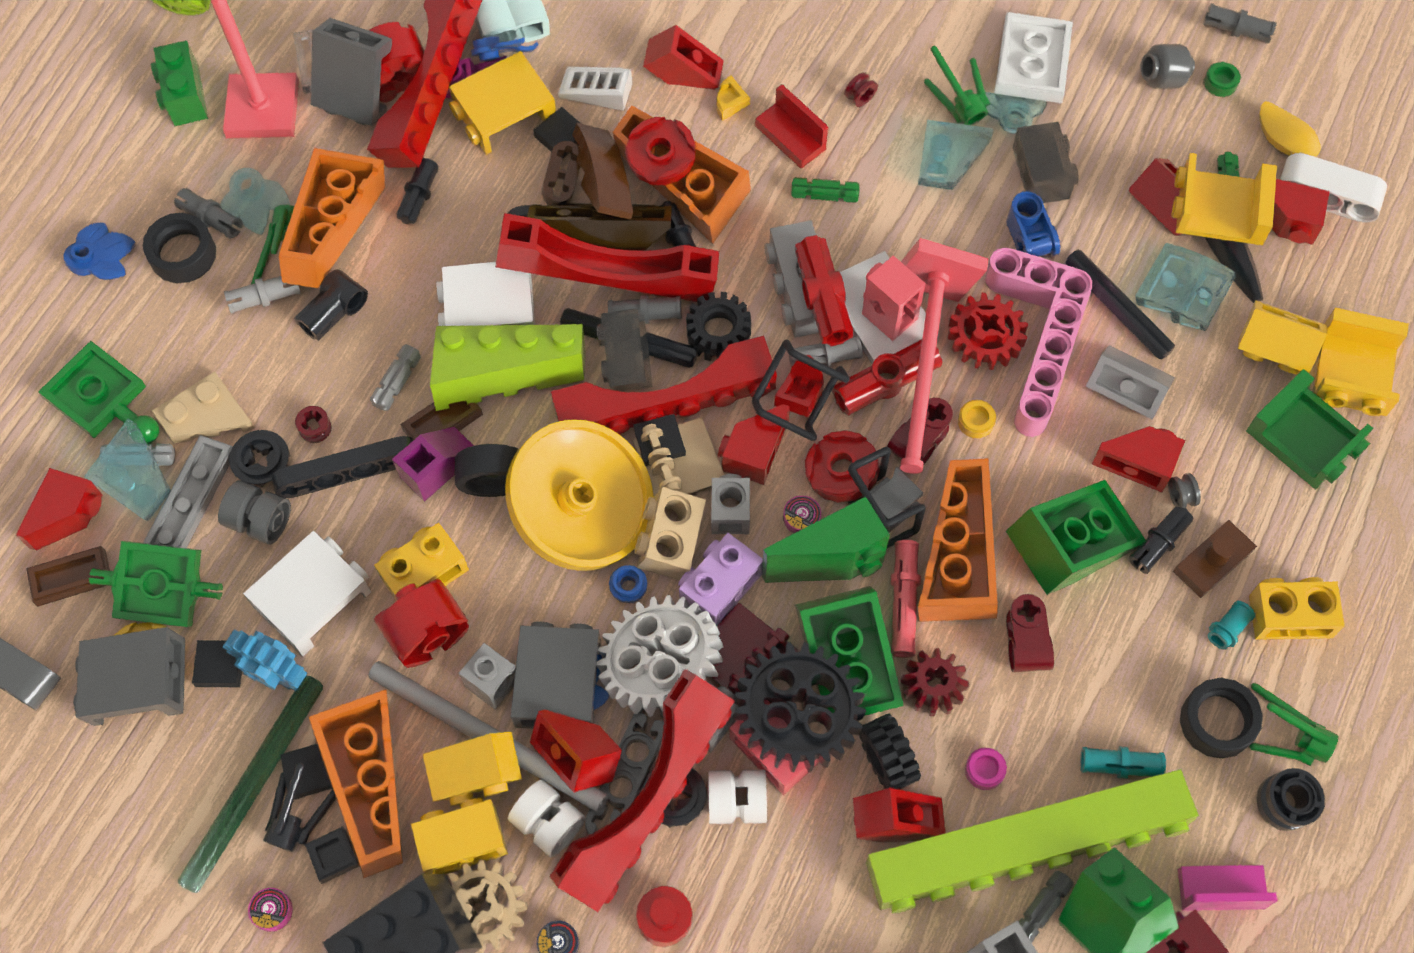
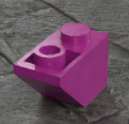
M455 427L419 435L398 453L392 461L399 477L425 502L455 475V457L457 453L474 445Z

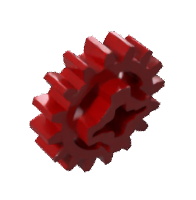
M981 293L980 301H976L972 296H968L965 306L958 303L955 315L950 317L948 326L951 328H949L947 337L948 340L954 341L952 346L953 352L963 351L962 362L965 363L972 358L975 360V368L979 369L982 362H986L989 369L994 370L997 361L1006 367L1011 357L1015 359L1019 357L1021 347L1025 346L1028 337L1025 335L1028 323L1021 322L1024 314L1022 310L1012 311L1014 301L1010 300L1003 304L1000 302V294H996L993 300H988L986 293Z

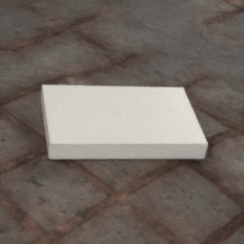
M1006 12L994 93L1062 103L1065 94L1073 22Z
M885 251L840 272L844 282L845 305L853 326V335L859 336L862 350L871 364L879 355L885 353L894 354L921 340L926 317L925 311L920 307L918 320L892 341L862 314L863 294L867 282L866 275L874 265L879 262L884 264L889 259Z

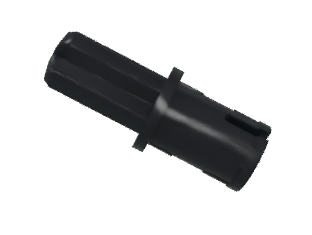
M422 158L419 167H416L411 181L407 182L404 186L405 195L397 211V218L404 224L416 223L424 202L429 200L431 196L430 187L439 170L438 164L431 159Z
M671 201L663 202L660 206H672L671 227L666 231V241L672 244L673 247L681 245L696 247L691 236L692 228L690 225L685 224L676 204L671 203Z
M1174 507L1157 528H1150L1148 531L1149 537L1129 556L1131 564L1136 569L1142 565L1143 567L1140 569V572L1148 574L1166 551H1172L1175 548L1174 542L1193 522L1191 513L1184 507Z

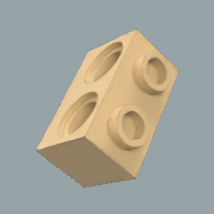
M662 487L654 498L649 497L643 512V519L648 520L646 531L639 534L635 546V554L640 555L637 568L680 580L685 572H689L706 499ZM664 509L675 511L679 521L674 522L668 519ZM656 544L666 545L671 552V557L662 556L658 552Z

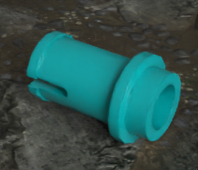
M1238 600L1234 602L1219 622H1213L1209 626L1208 639L1210 642L1222 650L1234 647L1238 642L1237 636L1256 617L1254 610L1243 601Z

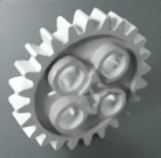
M670 595L666 596L663 604H658L656 598L651 597L650 606L646 608L640 602H636V613L631 614L629 611L623 610L625 621L623 623L618 621L611 622L616 630L614 634L603 633L602 637L608 645L598 648V652L602 656V659L597 661V667L601 671L599 679L612 699L615 698L620 707L625 708L629 706L634 714H637L643 707L648 716H652L656 707H660L663 711V701L684 669L696 674L703 680H705L706 676H718V672L713 664L723 662L718 651L723 648V643L718 636L720 632L707 611L702 612L696 602L689 606L685 597H681L676 605ZM672 674V676L668 679H664L666 676Z

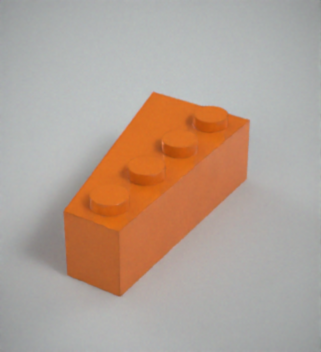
M634 106L629 108L612 132L619 153L625 159V148L632 129L642 121L653 118ZM695 141L696 157L690 172L677 182L668 185L652 186L668 201L675 203L679 212L714 244L751 191L749 171ZM660 144L655 146L651 153L654 156L662 157L668 154L670 148L667 145Z
M318 148L313 149L279 252L282 283L319 288L384 191V160Z
M989 458L950 460L930 558L925 572V581L918 604L919 622L997 619L998 601Z
M385 689L309 716L316 743L364 878L403 864L387 690Z

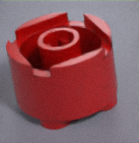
M388 22L368 30L392 38V50L381 60L380 102H390L397 97L398 93L405 91L422 61L425 50L415 28L410 24L406 28L401 27L399 22Z
M435 579L419 588L415 583L406 585L396 593L395 598L397 601L374 618L378 629L406 668L420 666L431 661L433 658L430 652L439 647L447 651L469 629L466 615L441 579Z

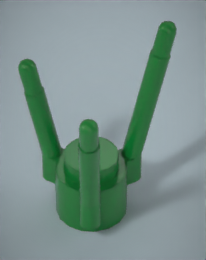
M932 46V54L957 95L954 99L956 105L930 79L926 78L924 84L953 114L958 124L963 123L967 127L981 121L987 116L988 110L986 107L991 103L985 94L976 59L971 58L969 62L977 93H974L972 90L963 91L938 48Z
M278 205L274 208L272 223L269 224L268 235L251 284H255V279L262 277L270 251L274 255L277 254L280 242L284 240L295 206Z
M1251 684L1253 691L1270 702L1267 704L1269 711L1300 729L1295 745L1300 747L1301 750L1295 751L1258 743H1252L1249 748L1265 754L1298 760L1309 766L1312 765L1314 759L1326 763L1337 746L1338 734L1312 721L1259 684Z

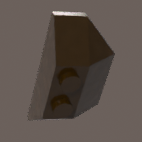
M588 203L530 204L527 217L540 219L561 233L589 244L612 249L646 251L670 229L672 206L658 207L656 205L632 204L633 215L630 220L599 213L593 204Z

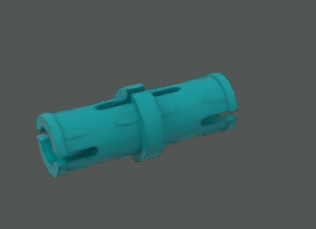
M1119 746L1117 750L1082 747L1080 769L1082 773L1116 774L1118 779H1127L1128 775L1153 777L1166 772V756L1163 752L1129 751L1128 747Z

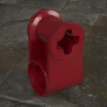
M933 397L928 401L920 458L924 463L923 466L949 432L953 410L951 405L941 398ZM911 417L898 428L887 445L891 453L899 459L905 458Z
M1033 594L1020 595L1014 600L1006 615L1008 656L1011 671L1015 673L1053 670L1054 649L1049 635L1045 604L1039 597ZM1021 610L1026 612L1027 617H1033L1031 622H1026L1025 616L1019 615Z

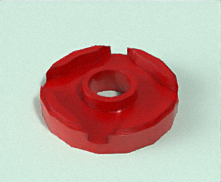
M656 116L644 120L632 129L628 136L629 140L625 148V155L629 168L639 180L650 185H668L679 181L690 172L695 162L696 144L693 135L681 121L676 119L673 121L665 119V117ZM660 144L667 145L670 148L668 154L662 157L654 156L651 153L652 149Z
M852 431L830 432L823 436V440L811 446L805 459V473L813 491L825 500L838 503L854 501L862 497L863 495L849 474V471L836 472L832 467L837 461L842 459L853 463L875 452L876 449L867 441L866 437ZM879 458L856 469L868 490L876 484L880 472Z

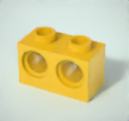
M1309 577L1299 582H1284L1282 578H1269L1261 581L1249 595L1250 607L1256 614L1252 621L1255 640L1334 638L1345 626L1338 581L1323 582V579L1320 577ZM1308 601L1317 603L1322 613L1314 611L1309 606ZM1269 602L1279 604L1283 613L1275 612L1270 607Z

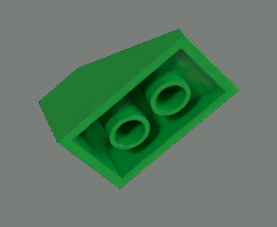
M1106 480L1031 507L1006 530L1009 538L1046 595L1087 577L1136 550L1146 540Z
M864 497L763 549L762 578L765 583L851 580L859 575L868 577L882 567L890 534L868 499Z
M871 586L795 605L803 639L808 644L809 653L815 654L817 649L822 646L824 647L823 658L826 660L834 654L838 655L835 665L838 669L845 665H850L851 668L846 677L847 679L859 678L858 687L853 692L865 694L862 704L858 705L866 709L864 716L904 706L877 591ZM816 685L819 695L830 694L825 686ZM828 708L830 712H835L833 708Z

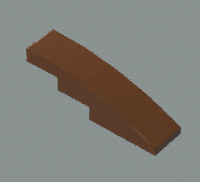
M576 123L573 137L580 146L577 162L585 172L580 186L597 212L631 220L633 209L629 183L624 163L615 141L608 130Z

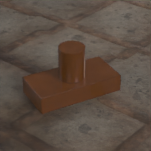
M1228 520L1180 562L1173 572L1202 598L1256 549L1257 545Z

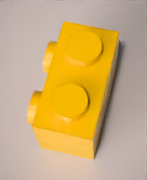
M1255 300L1238 339V349L1243 350L1242 354L1252 360L1263 362L1264 359L1279 363L1278 367L1288 373L1299 374L1304 369L1310 374L1327 336V326Z
M439 522L432 527L427 526L420 529L413 535L411 541L400 548L388 550L381 556L379 562L374 564L380 578L394 598L396 593L408 584L415 583L419 588L435 579H441L446 586L469 571L464 556Z
M511 732L490 733L423 754L433 802L449 800L451 807L473 799V793L483 791L484 797L507 792L508 783L522 780Z
M473 798L461 803L460 809L444 813V810L431 811L420 817L421 821L411 824L424 874H448L463 869V864L466 863L469 866L479 864L480 860L486 862L508 855L497 811L491 799L484 801L483 798Z

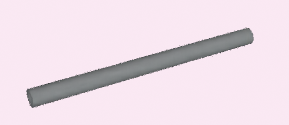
M377 661L370 669V679L472 739L490 733H502L380 661ZM513 739L519 767L544 780L597 813L604 808L608 800V794L596 787L573 793L541 755Z

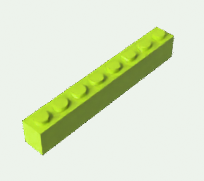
M1179 769L868 855L866 865L880 910L891 908L892 913H899L916 907L915 901L930 897L932 902H939L954 897L956 895L955 889L970 886L971 891H979L995 885V878L1009 875L1010 880L1014 881L1033 875V868L1048 864L1050 870L1062 868L1072 864V857L1087 853L1088 859H1094L1105 855L1111 850V846L1126 843L1127 848L1138 847L1150 842L1151 835L1164 832L1166 838L1174 837L1190 830L1188 825L1199 815L1182 770Z

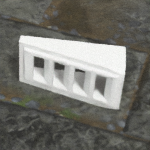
M567 67L558 96L562 99L624 111L632 87V72L630 69ZM573 79L579 80L577 88H570ZM586 81L591 82L590 88H584ZM598 84H603V88L597 89Z

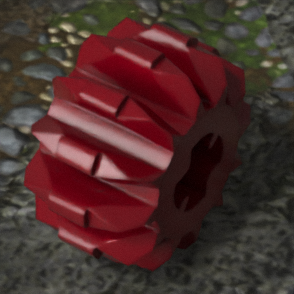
M939 648L934 649L932 658L922 650L918 652V662L915 660L907 661L905 668L909 673L902 674L901 684L908 687L903 694L905 699L917 698L913 707L915 711L921 710L926 705L929 706V716L934 717L938 706L945 714H950L953 710L952 703L956 705L963 703L965 697L961 692L968 689L969 681L961 678L966 672L965 665L953 667L956 659L954 653L948 655L945 660L941 658V650ZM935 677L941 680V684L938 683L935 687L928 684Z

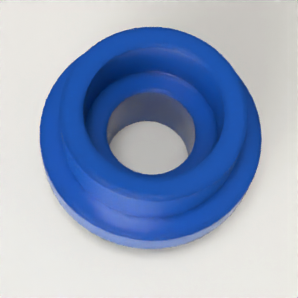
M621 566L610 577V592L620 602H636L647 591L646 575L636 566ZM625 581H633L636 584L632 590H624L621 587Z

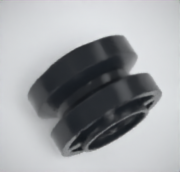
M1289 768L1266 778L1261 783L1257 792V806L1260 814L1268 824L1279 830L1291 831L1311 824L1321 816L1325 807V795L1321 784L1312 774L1302 769ZM1286 791L1294 797L1295 808L1288 803Z

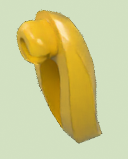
M1269 101L1262 103L1259 114L1261 128L1267 140L1276 149L1289 156L1294 153H1303L1314 157L1319 155L1320 142L1313 128L1300 118Z

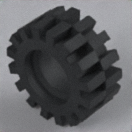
M715 292L708 293L707 301L702 295L697 298V305L692 303L689 307L690 313H687L686 316L688 344L698 349V356L704 353V360L711 361L712 355L717 356L718 359L729 344L750 339L751 314L750 311H747V305L744 301L738 304L739 297L732 295L731 299L728 300L727 292H721L720 298H715ZM723 318L730 321L733 328L727 335L713 336L707 333L705 325L711 319Z
M890 713L863 725L859 738L863 742L862 747L867 753L868 762L871 763L872 770L878 776V780L884 786V789L894 788L900 790L920 780L921 773L918 770L920 768L915 760V753L911 750L910 742L907 737L905 738L902 727L898 726L897 720Z

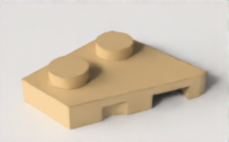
M216 372L211 373L152 410L174 444L192 441L200 435L208 438L221 436V431L241 428L243 432L254 429L252 422Z

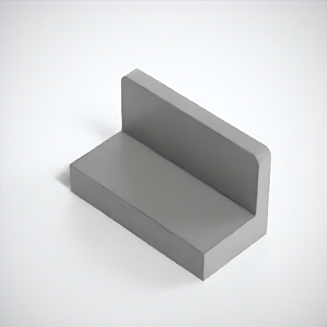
M1108 346L1102 353L1086 387L1153 420L1175 378L1133 356Z

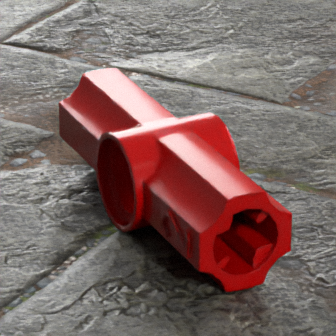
M817 235L805 237L801 242L795 244V253L803 277L802 289L808 310L813 311L822 344L830 346L841 345L848 339L853 338V326L845 305L844 282L841 273L834 269L826 239L820 238Z
M922 339L894 354L885 353L879 355L874 360L872 366L849 377V382L844 383L841 381L837 383L832 393L842 413H846L849 416L881 398H893L899 394L902 387L917 379ZM937 346L933 371L941 367L943 363ZM889 373L895 378L884 379L880 374Z

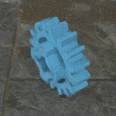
M234 629L223 645L228 654L236 657L235 667L239 668L250 679L266 685L270 689L274 690L277 685L281 684L289 690L291 688L296 691L308 674L304 671L303 667L295 663L294 658L296 655L289 651L286 645L259 631L249 636L241 630L237 631Z

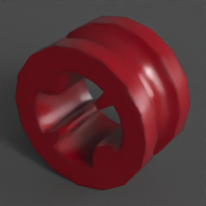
M866 72L856 75L844 91V95L848 99H853L856 107H862L867 104L878 90V84L874 80L869 81L870 77Z
M305 407L298 412L295 418L296 428L300 436L307 442L319 443L325 440L331 432L332 424L326 411L321 407ZM315 419L319 427L312 430L307 423L309 420Z

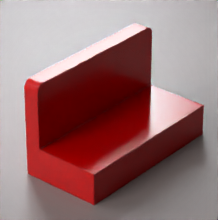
M783 84L776 88L775 104L755 118V127L802 169L826 150L828 126Z
M1155 158L1131 185L1129 192L1173 235L1179 236L1181 233H1176L1177 218H1172L1171 216L1174 199L1180 194V188L1174 187L1178 168L1168 159Z

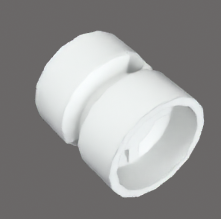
M731 770L709 771L710 824H732L737 817H740L744 824L767 823L766 771L743 770L740 776H735ZM735 788H747V805H736Z
M539 780L518 799L508 815V821L524 835L533 834L534 844L552 858L559 854L576 836L584 824L585 816L569 802L560 803L559 793L544 780Z

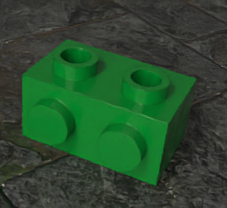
M188 41L154 47L156 62L151 63V69L156 83H160L161 89L155 90L160 109H167L174 126L208 119L199 66Z

